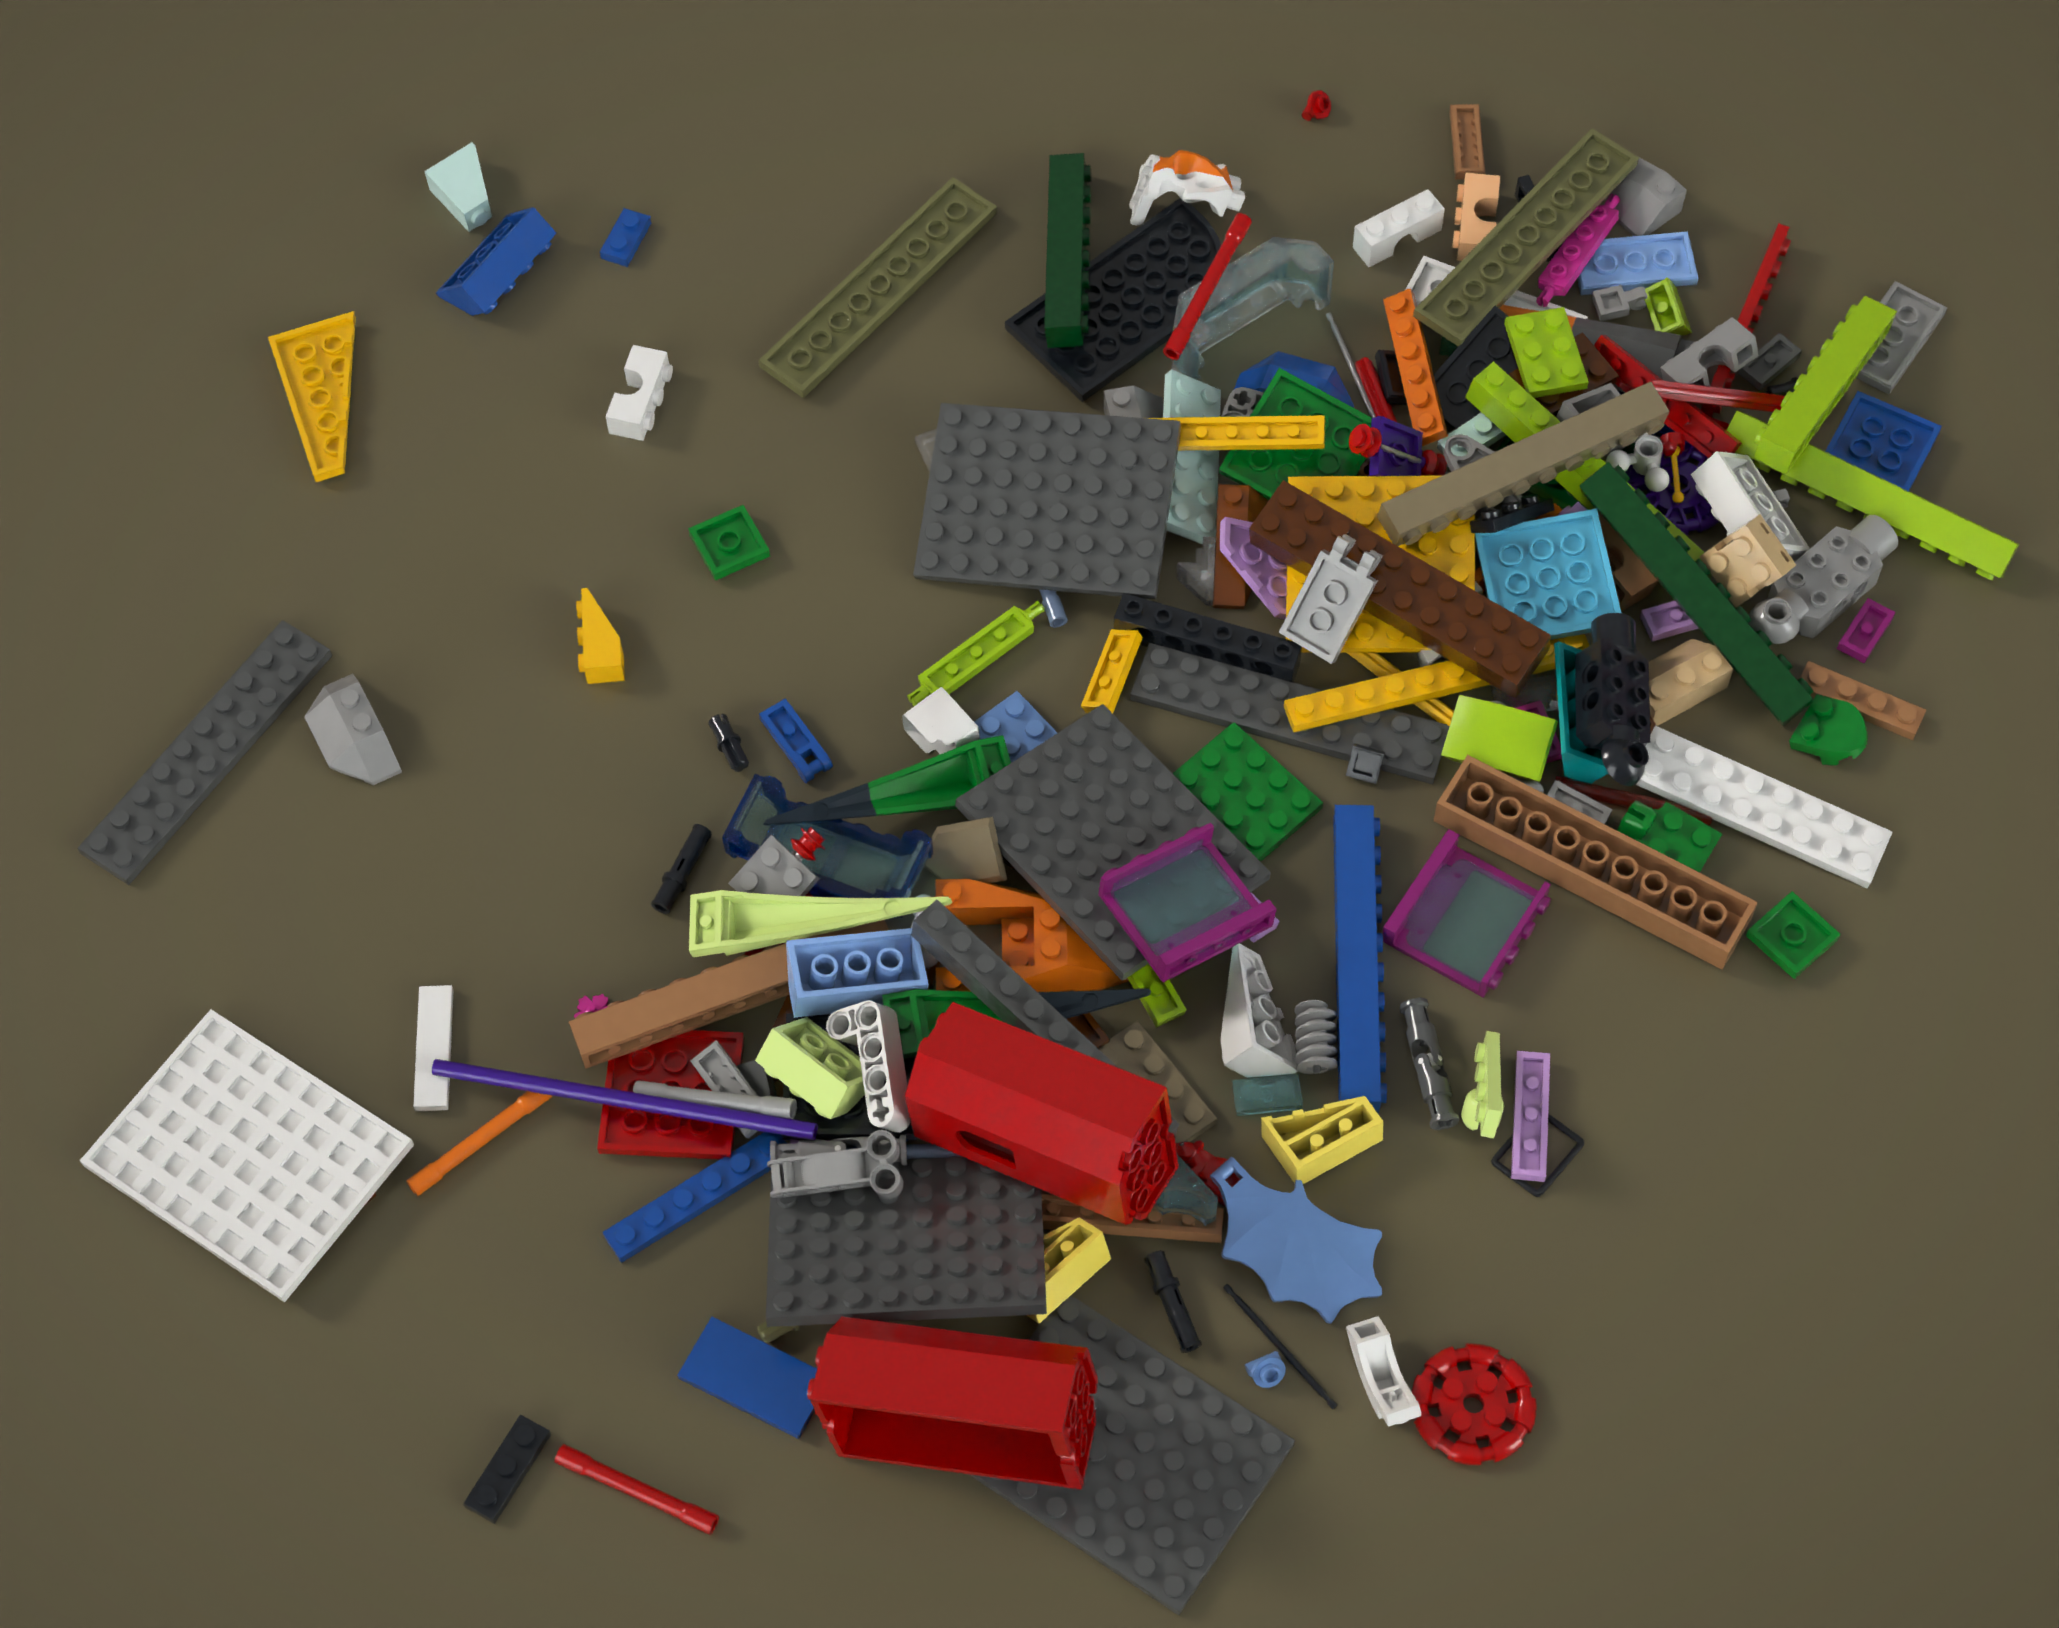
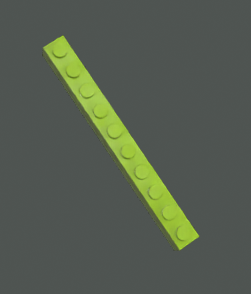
M1492 362L1473 378L1465 397L1515 443L1560 423L1555 416L1495 362ZM1593 457L1584 461L1583 465L1576 470L1568 471L1566 469L1558 473L1554 479L1588 510L1596 509L1581 492L1579 485L1606 463L1601 458L1595 459ZM1626 482L1633 489V491H1635V489L1628 482ZM1651 503L1647 505L1654 515L1659 511ZM1664 516L1670 524L1667 530L1674 538L1680 535L1690 547V550L1687 552L1694 561L1700 559L1699 556L1705 552ZM1711 573L1708 575L1709 579L1712 578Z
M1736 411L1727 429L1730 434L1742 442L1735 454L1748 455L1754 460L1753 463L1757 468L1768 473L1772 468L1782 473L1780 479L1794 486H1797L1798 482L1810 486L1807 492L1821 499H1824L1826 495L1837 499L1835 505L1852 513L1854 508L1864 512L1863 519L1868 515L1879 516L1893 526L1896 535L1907 540L1910 535L1921 540L1919 546L1933 553H1936L1938 549L1949 553L1947 559L1964 567L1966 562L1978 567L1975 573L1989 580H1993L1995 576L2003 577L2020 544L1811 444L1806 446L1786 474L1754 458L1758 446L1754 444V440L1762 427L1768 428L1767 423L1742 411Z

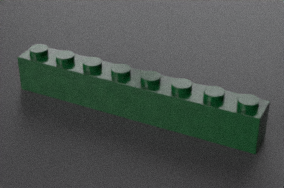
M1084 153L1050 155L1044 325L1048 348L1083 346L1084 334L1089 333L1088 315H1084V311H1089V295L1085 293V289H1090L1089 271H1085V268L1090 267L1089 249L1085 250V246L1091 245L1090 228H1086L1087 224H1091L1090 207H1086V203L1092 202L1091 186H1087V182H1092L1091 164L1086 165Z

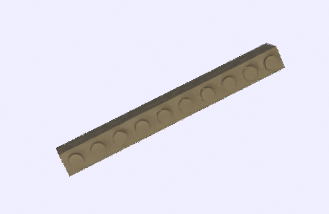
M1650 381L1381 503L1377 518L1393 544L1397 546L1404 543L1411 545L1420 540L1422 535L1433 531V533L1440 532L1452 521L1457 519L1461 521L1472 517L1477 510L1485 506L1487 508L1495 507L1511 494L1515 496L1521 495L1533 484L1538 482L1542 484L1554 479L1558 473L1566 469L1568 471L1576 470L1583 465L1584 461L1590 458H1602L1614 447L1619 445L1626 447L1645 433L1652 435L1664 427L1669 410Z

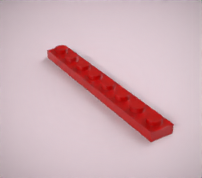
M1780 223L1777 225L1737 320L1752 334L1754 328H1751L1752 322H1759L1764 306L1760 305L1761 300H1768L1773 284L1769 283L1771 278L1776 279L1782 265V262L1778 261L1779 257H1786L1791 244V240L1786 239L1790 227ZM1719 365L1710 386L1731 389L1735 374L1731 373L1732 370L1729 367ZM1702 404L1701 411L1713 417L1714 413H1721L1723 406Z

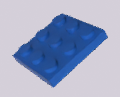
M1857 391L1825 451L1910 491L1942 426Z

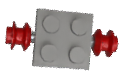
M801 827L803 836L799 840L791 839L792 848L794 849L791 852L771 835L728 884L737 892L805 896L820 878L801 861L803 858L815 861L814 852L816 849H826L822 845L825 838L812 827L807 831Z

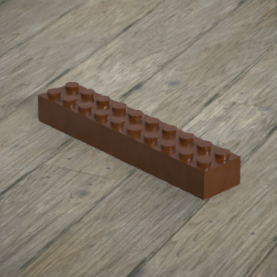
M1284 480L1281 482L1250 526V544L1308 576L1320 551L1325 549L1331 552L1337 537H1343L1344 534H1347L1356 540L1351 551L1346 556L1359 564L1364 552H1370V550L1383 555L1378 566L1370 575L1378 580L1364 607L1366 612L1400 630L1407 636L1511 697L1517 698L1550 649L1551 635L1288 482Z

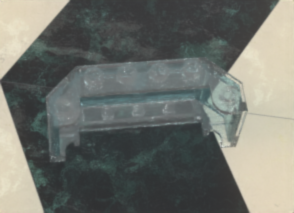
M1273 237L1227 265L1191 332L1190 339L1180 358L1172 361V370L1202 382V377L1198 374V368L1204 367L1205 360L1201 357V353L1289 299L1297 308L1302 306L1304 300H1312L1315 302V308L1318 311L1329 305L1334 260L1314 241ZM1201 282L1178 296L1173 330L1180 323Z

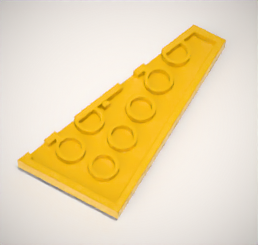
M354 311L268 337L315 482L345 474L356 320Z

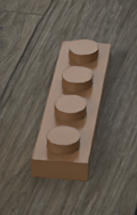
M1810 661L1807 662L1800 676L1813 689L1814 692L1810 694L1813 699L1816 694L1849 702L1859 710L1865 721L1910 740L1914 739L1926 713L1924 708Z

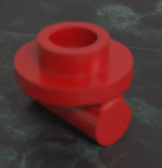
M1322 90L1313 91L1308 97V104L1301 116L1307 121H1310L1313 117L1319 120L1326 118L1331 110V102L1328 95Z

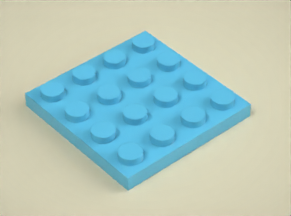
M1597 508L1526 521L1495 533H1475V545L1487 598L1549 633L1551 640L1591 633V623L1596 617L1607 613H1621Z

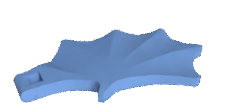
M1230 1157L1210 1175L1211 1180L1220 1190L1228 1213L1227 1234L1221 1256L1224 1259L1240 1262L1253 1269L1264 1281L1272 1302H1303L1316 1310L1326 1323L1331 1324L1345 1305L1360 1298H1377L1382 1295V1288L1375 1278L1373 1269L1375 1249L1382 1238L1380 1230L1344 1223L1320 1210L1307 1198L1301 1180L1295 1181L1294 1191L1291 1193L1280 1192L1263 1186L1252 1178L1233 1157ZM1235 1173L1240 1178V1181L1231 1187L1225 1180Z

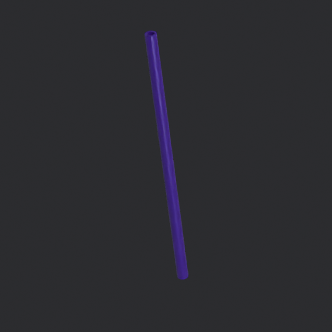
M435 1059L432 1064V1075L809 1140H815L818 1132L817 1123Z

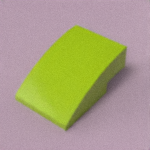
M1459 695L1441 755L1459 763H1462L1465 757L1469 755L1509 776L1540 782L1558 721L1517 708Z

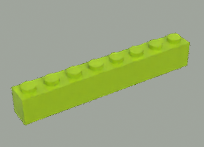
M1864 296L1858 305L1852 304L1846 314V322L1840 321L1832 335L1833 339L1827 338L1819 353L1821 356L1813 357L1807 368V375L1802 373L1794 386L1795 391H1788L1780 406L1782 409H1775L1767 423L1768 428L1762 427L1754 440V444L1758 445L1754 458L1786 474L1889 333L1897 313L1896 310L1867 296Z

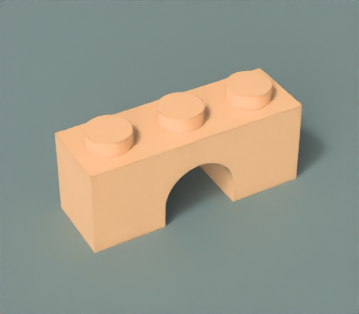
M1465 173L1464 184H1458L1456 202H1462L1461 207H1456L1454 225H1460L1459 231L1454 230L1452 248L1458 249L1457 261H1462L1497 224V222L1483 221L1479 217H1496L1500 176Z

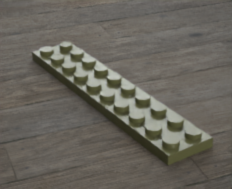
M1591 128L1414 309L1413 317L1458 347L1460 344L1462 345L1468 335L1494 306L1500 308L1638 165L1639 157Z
M952 177L758 360L759 367L802 398L807 396L997 214V206Z

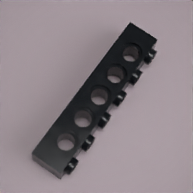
M1123 593L1114 616L1113 629L1138 630L1143 637L1140 645L1148 647L1149 643H1153L1289 682H1294L1301 663L1302 646L1294 641Z

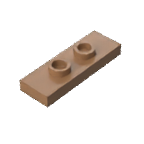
M1479 104L1450 105L1455 180L1464 179L1465 173L1485 174Z

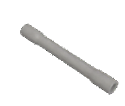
M639 1080L635 1082L633 1088L634 1093L793 1119L797 1111L796 1099L751 1096L675 1087L664 1083Z

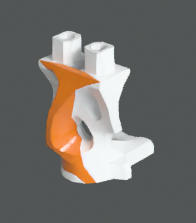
M1179 150L1170 157L1152 154L1140 168L1139 179L1129 204V208L1132 209L1130 223L1136 226L1142 225L1153 200L1169 191L1175 192L1186 203L1208 201L1212 211L1220 217L1224 215L1226 208L1240 211L1245 200L1244 192L1240 191L1241 179L1240 177L1229 175L1225 164L1215 165L1209 159L1197 153Z

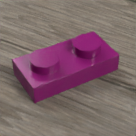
M1867 598L1839 641L1837 650L1865 664L1892 622L1896 612Z

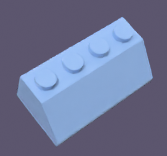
M912 928L787 940L788 986L794 1018L832 1014L836 1010L863 1001H873L883 1005L882 995L913 989L927 990L929 984L920 943L911 936Z

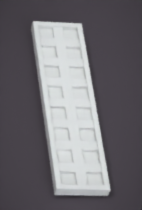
M1654 727L1650 735V743L1645 746L1648 751L1649 760L1645 765L1642 778L1636 785L1868 889L1892 835V831L1660 727Z

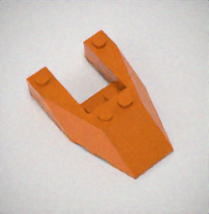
M935 879V897L948 896L951 898L953 903L945 907L963 924H1002V960L1036 992L1100 991L1129 982L1128 978L1122 981L1039 893L972 879ZM936 967V990L970 991L946 967Z

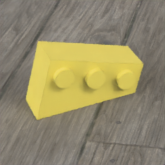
M1366 1096L1324 1104V1108L1311 1111L1295 1110L1292 1111V1115L1273 1119L1272 1116L1262 1117L1261 1131L1262 1138L1294 1184L1296 1180H1301L1302 1184H1305L1382 1141L1383 1120Z
M1080 1217L1043 1236L1047 1314L1027 1315L1039 1324L1111 1260L1103 1232Z

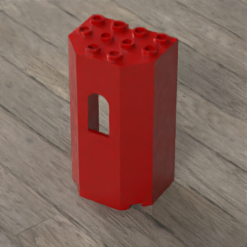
M955 1002L951 1003L945 1013L943 1012L939 1015L932 1032L928 1037L923 1038L919 1044L905 1093V1101L913 1133L917 1138L1124 1225L1131 1224L1133 1218L1138 1220L1147 1218L1179 1168L1174 1133L1168 1131L1172 1118L1167 1087Z
M842 1316L826 1333L823 1346L818 1347L816 1353V1366L818 1368L815 1379L811 1378L809 1381L807 1397L815 1409V1414L818 1415L822 1423V1428L827 1429L826 1433L829 1437V1442L832 1443L839 1457L1082 1490L1096 1426L1094 1397L1090 1394L1097 1393L1098 1377L1087 1347Z

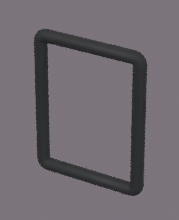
M1549 1113L1548 1122L1576 1141L1577 1144L1538 1190L1524 1180L1512 1179L1535 1197L1541 1196L1584 1146V1140ZM1513 1134L1491 1159L1492 1165L1510 1179L1511 1170L1501 1164L1499 1160L1512 1146Z

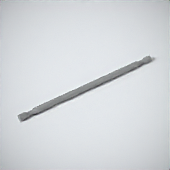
M1329 312L1326 314V317L1331 323L1333 333L1369 414L1374 418L1376 417L1355 365L1340 331L1334 323L1333 316Z

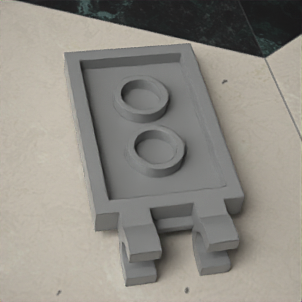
M1344 534L1343 537H1337L1331 552L1325 549L1320 551L1279 630L1280 634L1330 664L1336 662L1378 580L1370 575L1383 557V555L1376 551L1370 550V552H1364L1359 564L1346 556L1351 551L1356 540L1347 534Z

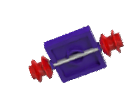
M1383 416L1371 418V428L1367 424H1359L1350 433V450L1355 454H1361L1363 457L1370 458L1369 476H1443L1447 470V462L1444 455L1435 453L1432 450H1424L1422 452L1423 432Z

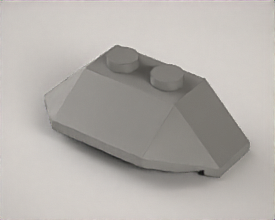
M352 673L325 685L306 713L305 720L329 768L350 777L364 780V782L371 785H376L402 773L385 732L354 674Z

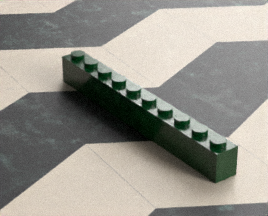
M1607 462L1579 485L1581 492L1597 508V511L1707 639L1717 647L1737 674L1780 724L1785 726L1813 703V698L1810 696L1814 692L1813 689L1802 677L1797 680L1791 674L1790 670L1793 666L1783 654L1780 653L1776 656L1769 648L1772 642L1761 629L1757 632L1753 630L1748 624L1752 619L1741 606H1738L1736 609L1728 601L1731 595L1720 582L1715 585L1709 579L1708 575L1711 572L1700 559L1694 561L1687 553L1690 547L1680 535L1675 538L1667 530L1670 524L1659 511L1655 515L1647 507L1650 501L1639 488L1633 491L1626 483L1630 478L1619 465L1614 468Z

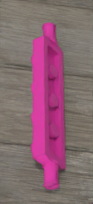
M1613 193L1610 194L1605 203L1599 205L1561 245L1538 278V288L1542 290L1536 299L1538 305L1542 306L1543 304V307H1546L1553 296H1565L1619 219L1618 210L1615 209L1620 202L1619 196L1616 194L1614 196Z

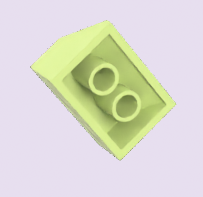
M808 1017L772 1028L755 1060L764 1067L765 1072L769 1076L782 1081L789 1087L792 1094L805 1099L814 1106L815 1111L819 1115L830 1120L848 1113L865 1095L860 1057L838 1040L831 1038L825 1030Z

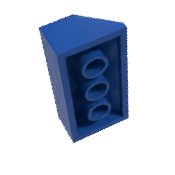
M534 207L507 214L440 287L436 294L441 299L471 316L490 313L498 305L496 300L501 294L508 293L516 285L514 280L519 274L523 275L534 265L532 260L550 248L552 245L550 240L557 233Z

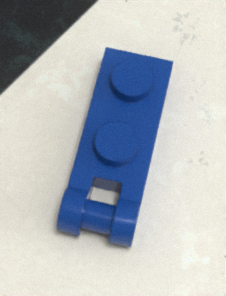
M786 698L759 713L760 721L794 765L805 783L813 780L814 775L818 772H826L833 768L832 761ZM812 754L816 760L807 764L804 759Z

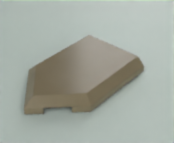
M993 817L938 826L918 862L938 879H972L987 883L1007 880Z

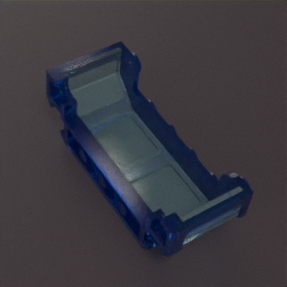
M754 774L722 836L725 852L733 859L740 857L749 860L771 835L792 852L794 849L792 848L791 839L799 840L803 836L801 827L806 831L812 827L825 838L822 845L826 848L825 850L816 849L814 852L815 861L804 858L801 861L820 878L809 891L814 897H910L927 859L933 855L932 838L926 833L916 829L906 831L900 840L892 834L882 835L872 831L864 824H852L842 819L765 826L763 823L766 819L808 804L787 800L782 783L777 778Z

